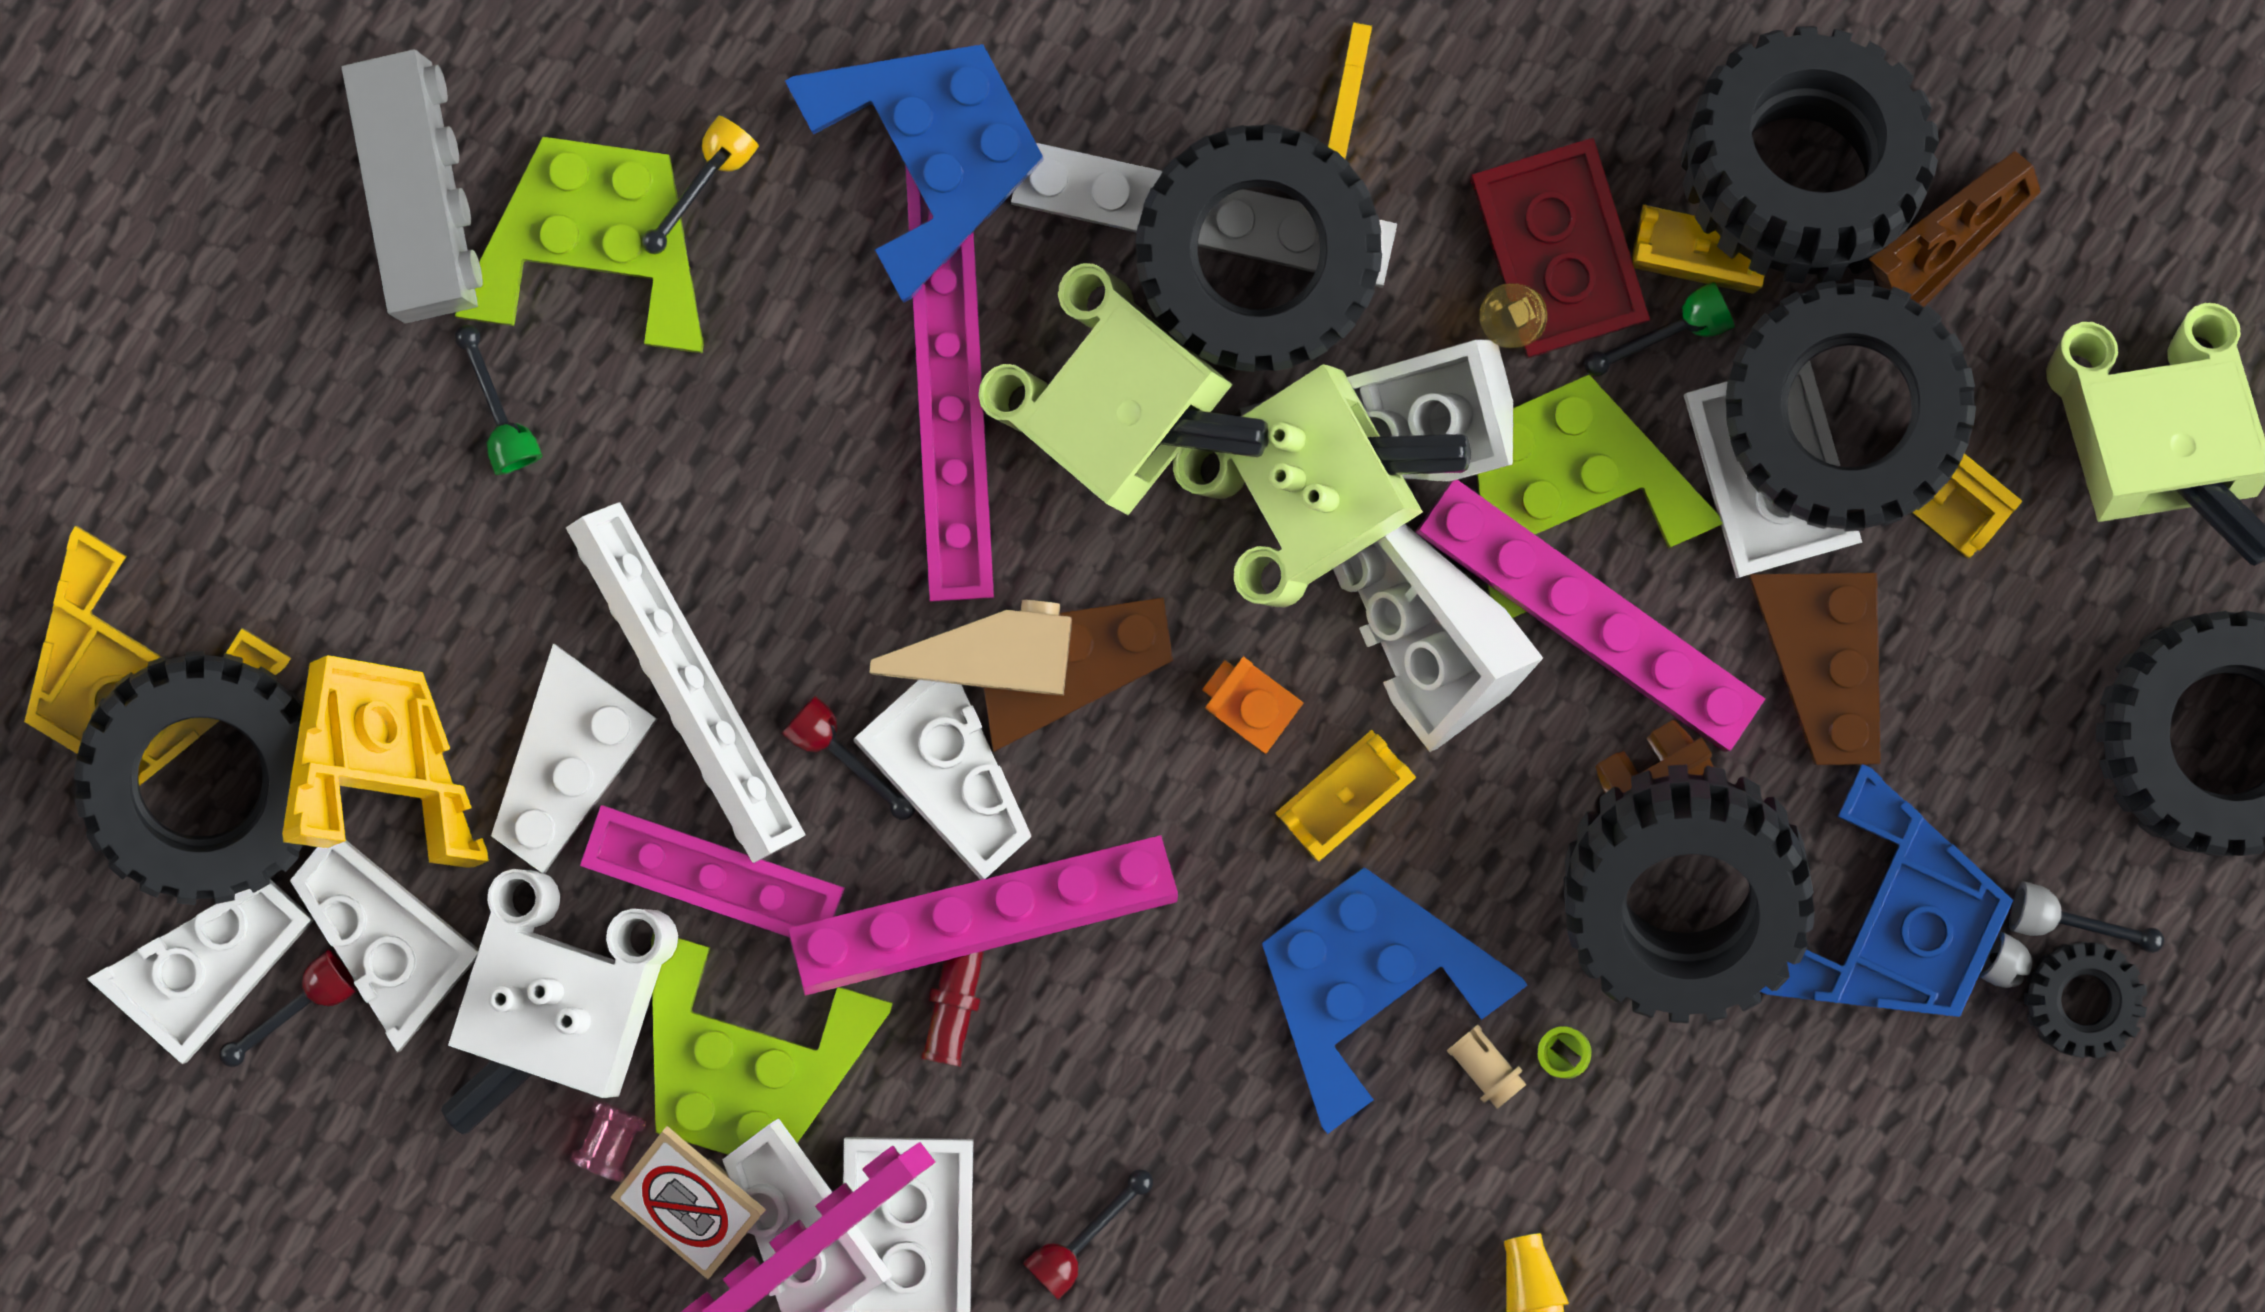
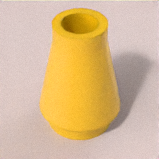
M1541 1233L1505 1240L1506 1312H1564L1563 1306L1568 1305L1569 1302L1544 1248Z

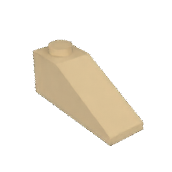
M1022 600L1021 611L1005 610L871 660L869 673L879 676L1064 696L1072 618L1059 616L1060 604Z

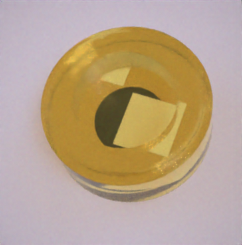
M1500 285L1488 293L1481 305V327L1486 336L1499 346L1518 348L1530 345L1541 336L1546 327V304L1541 295L1527 285Z

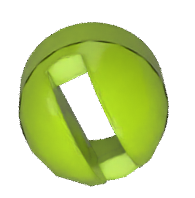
M1556 1027L1549 1030L1540 1040L1538 1059L1543 1069L1550 1075L1562 1079H1570L1580 1075L1588 1067L1591 1060V1046L1587 1038L1580 1031L1570 1027ZM1558 1039L1581 1056V1060L1576 1067L1564 1056L1551 1049Z

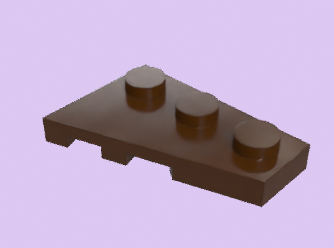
M2016 151L2012 152L1999 163L1989 166L1979 178L1908 229L1891 244L1869 258L1879 287L1892 290L1894 286L1910 293V298L1923 307L1927 305L2041 193L2034 166Z
M1877 573L1747 575L1763 615L1773 650L1776 652L1789 689V695L1814 765L1881 764Z
M1164 597L1059 613V616L1072 618L1064 696L984 687L993 752L1172 662L1173 656Z

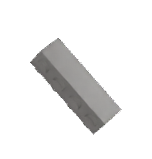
M415 49L341 66L388 314L403 323H410L478 307L475 288L482 287V272L475 251L467 250L463 227L471 224V214L463 189H456L451 165L459 163V151L451 127H444L440 104L447 102L448 95L445 79L438 65L432 66V62Z

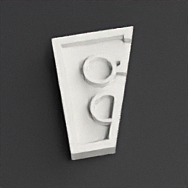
M553 644L491 836L542 874L546 873L658 719L559 646Z
M918 680L861 731L853 741L978 878L984 880L1032 836L1002 769L996 763L981 729L982 725L973 705H970L962 685Z
M347 840L330 848L317 847L290 881L327 941L335 948L355 980L354 984L365 1002L370 1004L385 1028V1034L395 1050L399 1052L474 963L479 949Z
M270 880L269 885L255 893L251 889H247L235 894V900L215 904L196 915L190 921L164 936L156 938L137 949L138 951L87 979L178 1061L184 1064L193 1057L314 921V918Z
M779 1118L722 1159L729 1179L766 1209L748 1231V1233L755 1235L764 1262L776 1253L769 1242L799 1219L808 1228L822 1217L815 1206L831 1194L832 1191ZM855 1225L771 1291L769 1295H776L781 1312H843L890 1278L892 1274Z

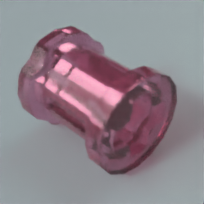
M594 1100L591 1110L595 1113L591 1128L581 1149L573 1150L569 1160L595 1174L623 1182L626 1175L625 1170L622 1168L624 1159L637 1132L644 1131L648 1122L611 1104Z

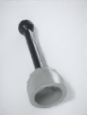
M2022 882L2016 890L2009 918V928L2013 932L2029 936L2045 935L2054 930L2058 924H2063L2138 943L2141 949L2148 953L2158 952L2164 945V936L2156 928H2146L2143 931L2064 912L2061 910V905L2056 896L2043 886Z

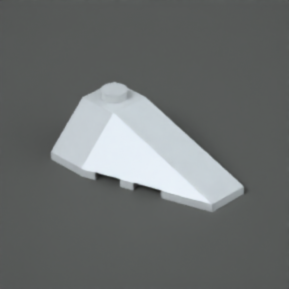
M1473 340L1347 377L1380 436L1463 434L1468 437L1471 448V460L1469 468L1465 472L1402 474L1403 478L1449 482L1512 465L1513 399L1497 340ZM1263 402L1240 408L1241 415L1243 416Z
M1403 524L1333 568L1342 589L1349 592H1359L1366 608L1369 623L1359 628L1367 647L1381 642L1396 676L1383 682L1393 705L1429 752L1438 749L1509 696L1543 659L1505 608L1406 524Z

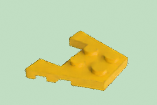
M78 526L74 527L69 536L62 573L58 582L53 610L24 721L78 754L83 732L86 730L91 715L101 699L106 698L113 691L116 683L130 672L135 674L146 668L148 662L161 658L157 653L92 614L95 605L127 556ZM241 628L226 654L243 658V663L257 669L261 666L274 675L282 671L291 660L289 656L244 628ZM190 718L176 722L157 734L149 743L141 758L138 770L139 786L196 741L219 720Z
M329 655L310 663L282 832L283 842L330 848L345 842L340 786L421 798L429 863L471 868L489 861L483 838L473 841L463 811L472 808L464 786L452 783L442 752L449 750L450 746L423 672Z

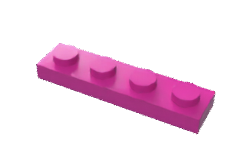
M604 805L600 806L580 864L582 867L789 937L788 928L835 917L845 888L763 859L752 863L748 854Z

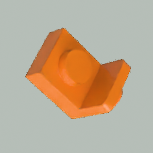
M1244 656L1236 667L1224 660L1202 690L1212 697L1204 709L1264 754L1269 751L1304 704V702L1255 667Z

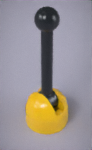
M717 116L706 131L702 141V151L707 160L706 164L656 229L648 230L643 235L642 246L646 252L660 254L665 250L667 235L717 170L731 172L740 169L748 162L759 147L757 142L748 133L727 118Z

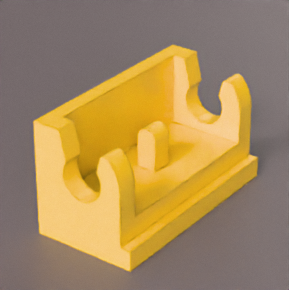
M1648 205L1642 206L1631 258L1635 269L1705 284L1715 282L1719 287L1752 294L1762 288L1764 275L1748 269L1751 262L1750 259L1740 253L1731 259L1719 249L1717 245L1721 236L1716 230L1710 234L1704 233L1694 215Z
M1964 453L1959 466L1948 483L1941 488L1931 501L1912 513L1969 559L1977 550L1980 551L1989 542L2013 511L2022 503V500Z
M1372 730L1275 812L1318 862L1416 778L1410 769L1387 747V743Z

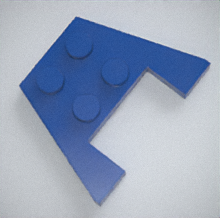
M983 44L797 75L785 80L813 135L855 112L873 105L933 216L932 220L875 249L903 303L912 299L918 293L922 285L939 267L945 264L957 252L960 245L986 218L988 219L1044 160L1041 151Z
M1862 764L1837 817L1896 844L1897 848L1843 965H1839L1806 950L1800 963L1792 964L1787 962L1790 977L1777 991H1771L1765 986L1760 992L1766 995L1960 1017L2014 900L1956 846L1947 841L1913 806L1903 800L1882 780L1883 778L1872 768Z
M1365 867L1262 942L1320 1124L1327 1134L1374 1100L1336 1050L1335 1045L1439 967L1444 969L1481 1020L1528 986L1518 974Z

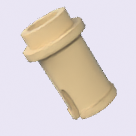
M1477 1025L1451 1046L1447 1052L1453 1055L1484 1092L1480 1099L1484 1103L1490 1100L1498 1109L1526 1086V1083L1519 1076L1523 1070L1519 1066L1513 1069L1483 1034L1481 1027Z

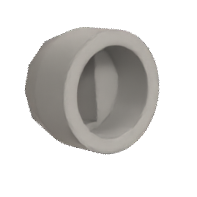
M1999 932L1979 974V978L2003 988L2019 986L2023 982V975H2028L2032 968V957L2027 947L2019 940ZM1992 953H1998L1994 963L1992 964L1989 958Z

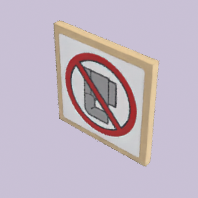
M668 1126L661 1132L611 1196L614 1201L707 1279L713 1275L766 1210L729 1179L724 1169L711 1158L707 1160Z

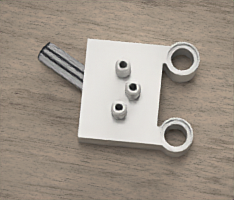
M511 869L502 872L493 880L488 890L487 901L491 914L448 1046L492 1060L442 1106L441 1111L445 1120L452 1128L463 1135L471 1132L532 1074L601 1098L619 1097L661 964L672 957L678 943L676 925L670 917L661 911L632 908L622 911L613 918L607 929L606 941L610 953L616 960L533 933L535 927L545 925L554 918L559 909L560 893L558 886L550 876L545 873L542 874L540 871ZM523 881H526L533 887L536 899L532 910L522 916L514 908L512 899L516 887ZM642 920L651 925L655 934L654 945L643 956L636 953L630 941L632 929Z

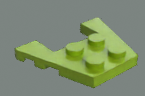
M542 137L479 261L483 284L482 287L475 288L478 307L456 312L455 317L514 326L525 261L653 279L644 340L645 345L703 353L704 342L697 312L682 219H679L667 235V246L660 254H650L642 246L643 235L648 230L656 229L678 201L671 157L667 154Z
M1590 375L1513 408L1512 465L1476 474L1478 495L1535 535L1637 489H1642L1668 548L1722 525L1720 516ZM1488 585L1489 596L1505 608L1512 618L1526 612Z
M654 932L651 939V948L654 945L655 940ZM678 937L677 948L672 957L661 964L652 992L656 1133L661 1134L668 1126L688 1143L729 1155L767 1125L779 1118L795 1142L798 1143L891 1012L893 1003L850 989L837 987L818 1049L693 1012L692 1007L711 947Z

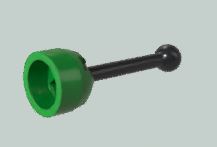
M1711 282L1696 289L1687 297L1682 306L1681 318L1606 353L1600 351L1591 352L1585 358L1584 367L1590 375L1602 376L1608 371L1611 364L1686 329L1696 336L1712 337L1735 328V324L1716 283Z
M472 325L459 327L455 333L456 344L466 350L496 424L487 441L488 458L495 475L508 474L537 462L543 455L534 435L527 427L519 423L508 422L478 347L480 342L478 329Z

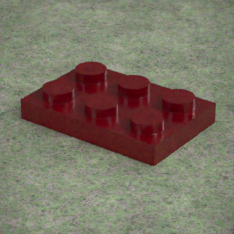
M1594 137L1471 175V183L1508 302L1521 301L1529 297L1538 315V318L1530 321L1523 329L1517 330L1526 359L1637 326L1650 320Z

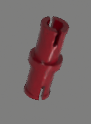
M984 951L943 962L938 989L931 988L929 1002L934 1003L925 1050L922 1052L921 1059L961 1067V1058L971 1011L978 1012L980 999L975 997Z

